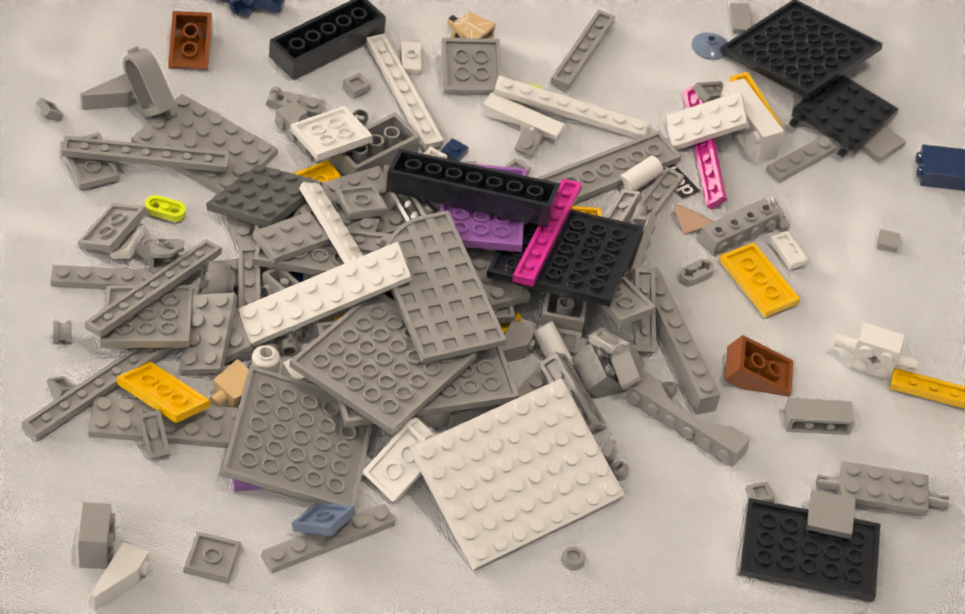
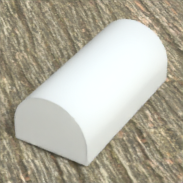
M650 156L622 174L621 179L625 189L637 191L663 174L664 169L656 157Z
M553 321L533 331L546 358L558 352L565 354L569 361L572 360V356Z

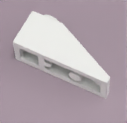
M123 542L90 595L91 609L96 610L137 584L142 575H147L151 566L149 552Z

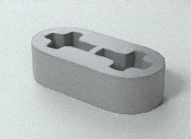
M700 259L683 267L679 274V282L683 286L691 287L710 279L714 273V263L709 259Z

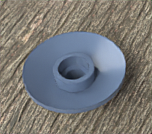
M703 32L693 38L691 46L698 56L708 60H719L725 57L721 53L720 48L727 43V40L719 34Z

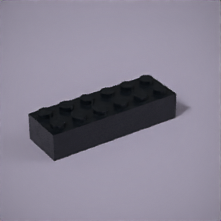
M350 0L270 39L269 57L289 77L295 79L365 44L367 37L384 34L386 16L369 0Z

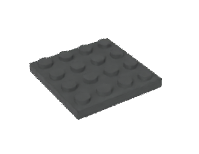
M256 165L233 184L215 195L214 198L206 203L207 211L267 227L281 222L306 202L299 189L303 182L318 183L322 188L323 185L322 181L310 177H303L264 165Z

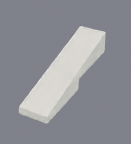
M492 92L483 104L485 117L518 124L521 131H523L524 127L527 129L532 127L539 130L543 137L557 140L565 128V124L504 97L495 95Z

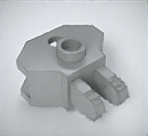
M159 238L156 241L149 239L144 244L136 245L135 250L136 254L147 259V264L150 265V272L157 273L181 256L178 252L184 251V241Z

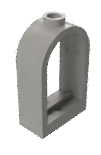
M138 46L127 50L128 55L123 58V69L144 118L176 107L177 105L153 54L145 48L139 49Z

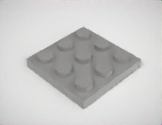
M442 38L443 93H493L498 77L502 76L500 39Z

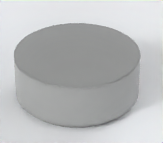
M568 547L563 551L562 564L567 569L578 570L584 564L585 554L580 548Z

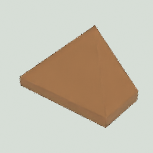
M676 204L674 207L683 234L701 230L702 226L713 222V220L681 205Z

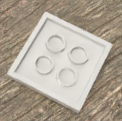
M346 106L290 125L291 132L317 161L325 160L328 157L345 153L348 150L373 142L372 134Z

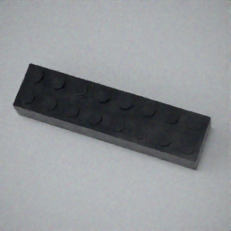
M400 148L388 169L386 186L387 192L396 195H405L415 199L432 201L437 204H446L456 208L469 209L478 213H487L497 217L510 218L546 227L549 226L558 205L560 183Z

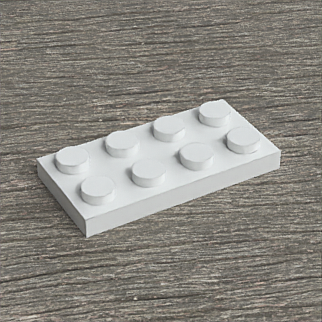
M741 91L667 115L670 141L676 150L749 127Z

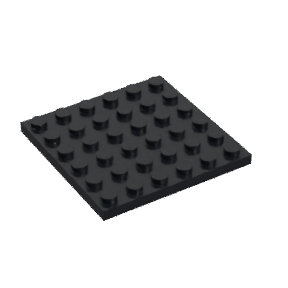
M792 0L722 45L720 51L723 55L809 100L882 50L883 43L798 0Z
M571 209L534 286L513 282V274L538 227L536 224L524 222L522 252L498 250L487 270L488 278L610 307L641 239L644 226Z

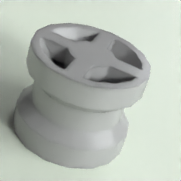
M53 321L54 343H58L60 340L72 342L71 321H66L65 323Z

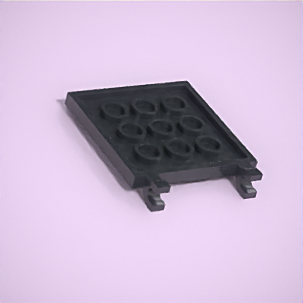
M842 76L809 100L806 98L802 99L793 108L791 115L793 119L790 120L789 125L796 128L804 120L838 141L841 149L837 152V155L844 158L851 150L855 153L858 152L897 115L899 108L848 77Z

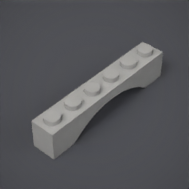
M643 370L642 380L627 388L625 399L630 403L643 409L650 416H654L669 428L679 432L686 439H690L705 451L715 455L722 462L733 467L747 451L751 439L749 436L733 426L709 424L686 414L671 401L664 391L661 381Z

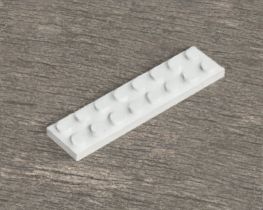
M395 242L238 308L248 339L252 347H255L410 282L413 279L398 242Z

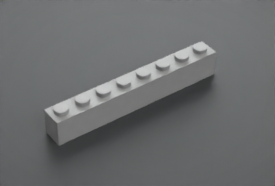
M650 268L655 269L656 332L695 414L716 411L720 393L659 268Z

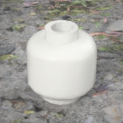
M260 346L253 351L251 365L277 373L280 367V354L272 346Z

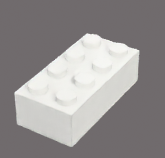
M745 79L724 84L720 98L740 91L744 98L749 127L732 132L737 138L738 143L744 147L748 156L753 159L756 165L776 159L784 130Z

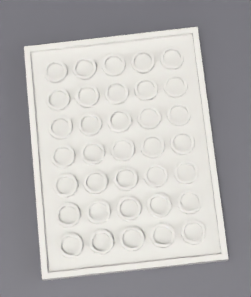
M562 378L414 445L409 449L472 570L625 496Z

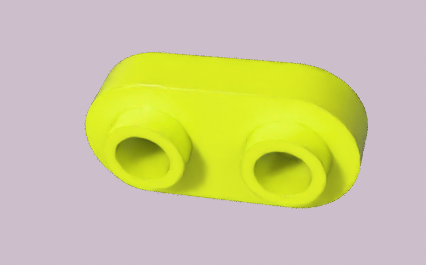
M159 195L149 196L145 200V208L149 215L173 222H178L185 218L186 207L180 201Z

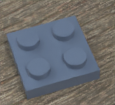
M314 503L292 522L293 531L303 532L304 534H320L324 537L332 536L356 515L355 507L333 503Z

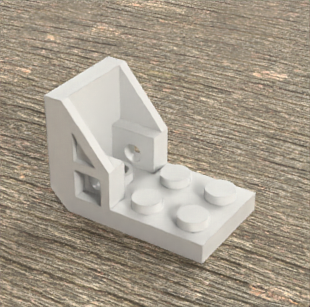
M415 417L405 424L362 473L393 503H396L422 475L409 449L438 435V433L427 423Z

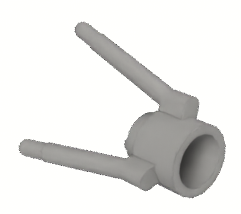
M300 329L298 339L293 335V331L288 332L282 339H280V336L276 337L275 340L279 346L277 348L278 351H281L287 357L297 355L301 351L304 330Z

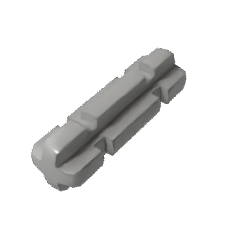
M768 198L767 201L780 213L777 221L779 231H788L790 224L785 219L786 217L776 199Z

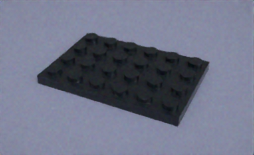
M748 498L739 576L874 602L877 585L880 523L854 518L851 539L806 530L808 509Z

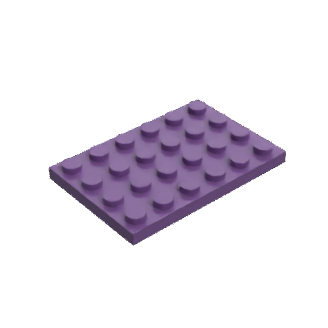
M473 164L526 176L525 168ZM441 204L440 212L449 211L464 247L522 252L523 221L520 222L510 218L497 217L487 213H478L469 209Z

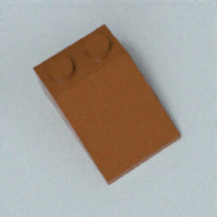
M172 11L169 68L208 70L214 22L212 13Z
M744 335L727 346L725 381L745 390L788 397L792 395L793 360Z

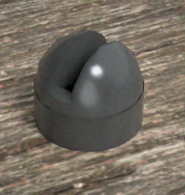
M361 109L355 110L353 115L363 116L364 120H358L362 125H365L369 118L367 112Z

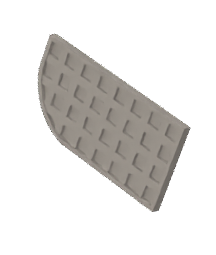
M449 211L419 216L399 226L388 239L386 246L395 242L399 243L413 280L395 287L391 291L422 364L506 345L505 335Z

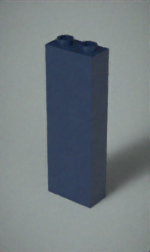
M922 144L920 152H917L915 157V163L918 164L916 176L919 178L920 186L965 191V149Z

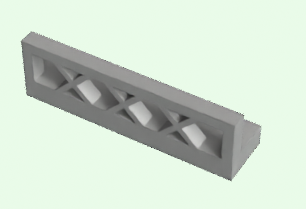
M555 352L539 363L549 383L562 378L590 432L595 429L604 430L607 428L605 421L565 354Z

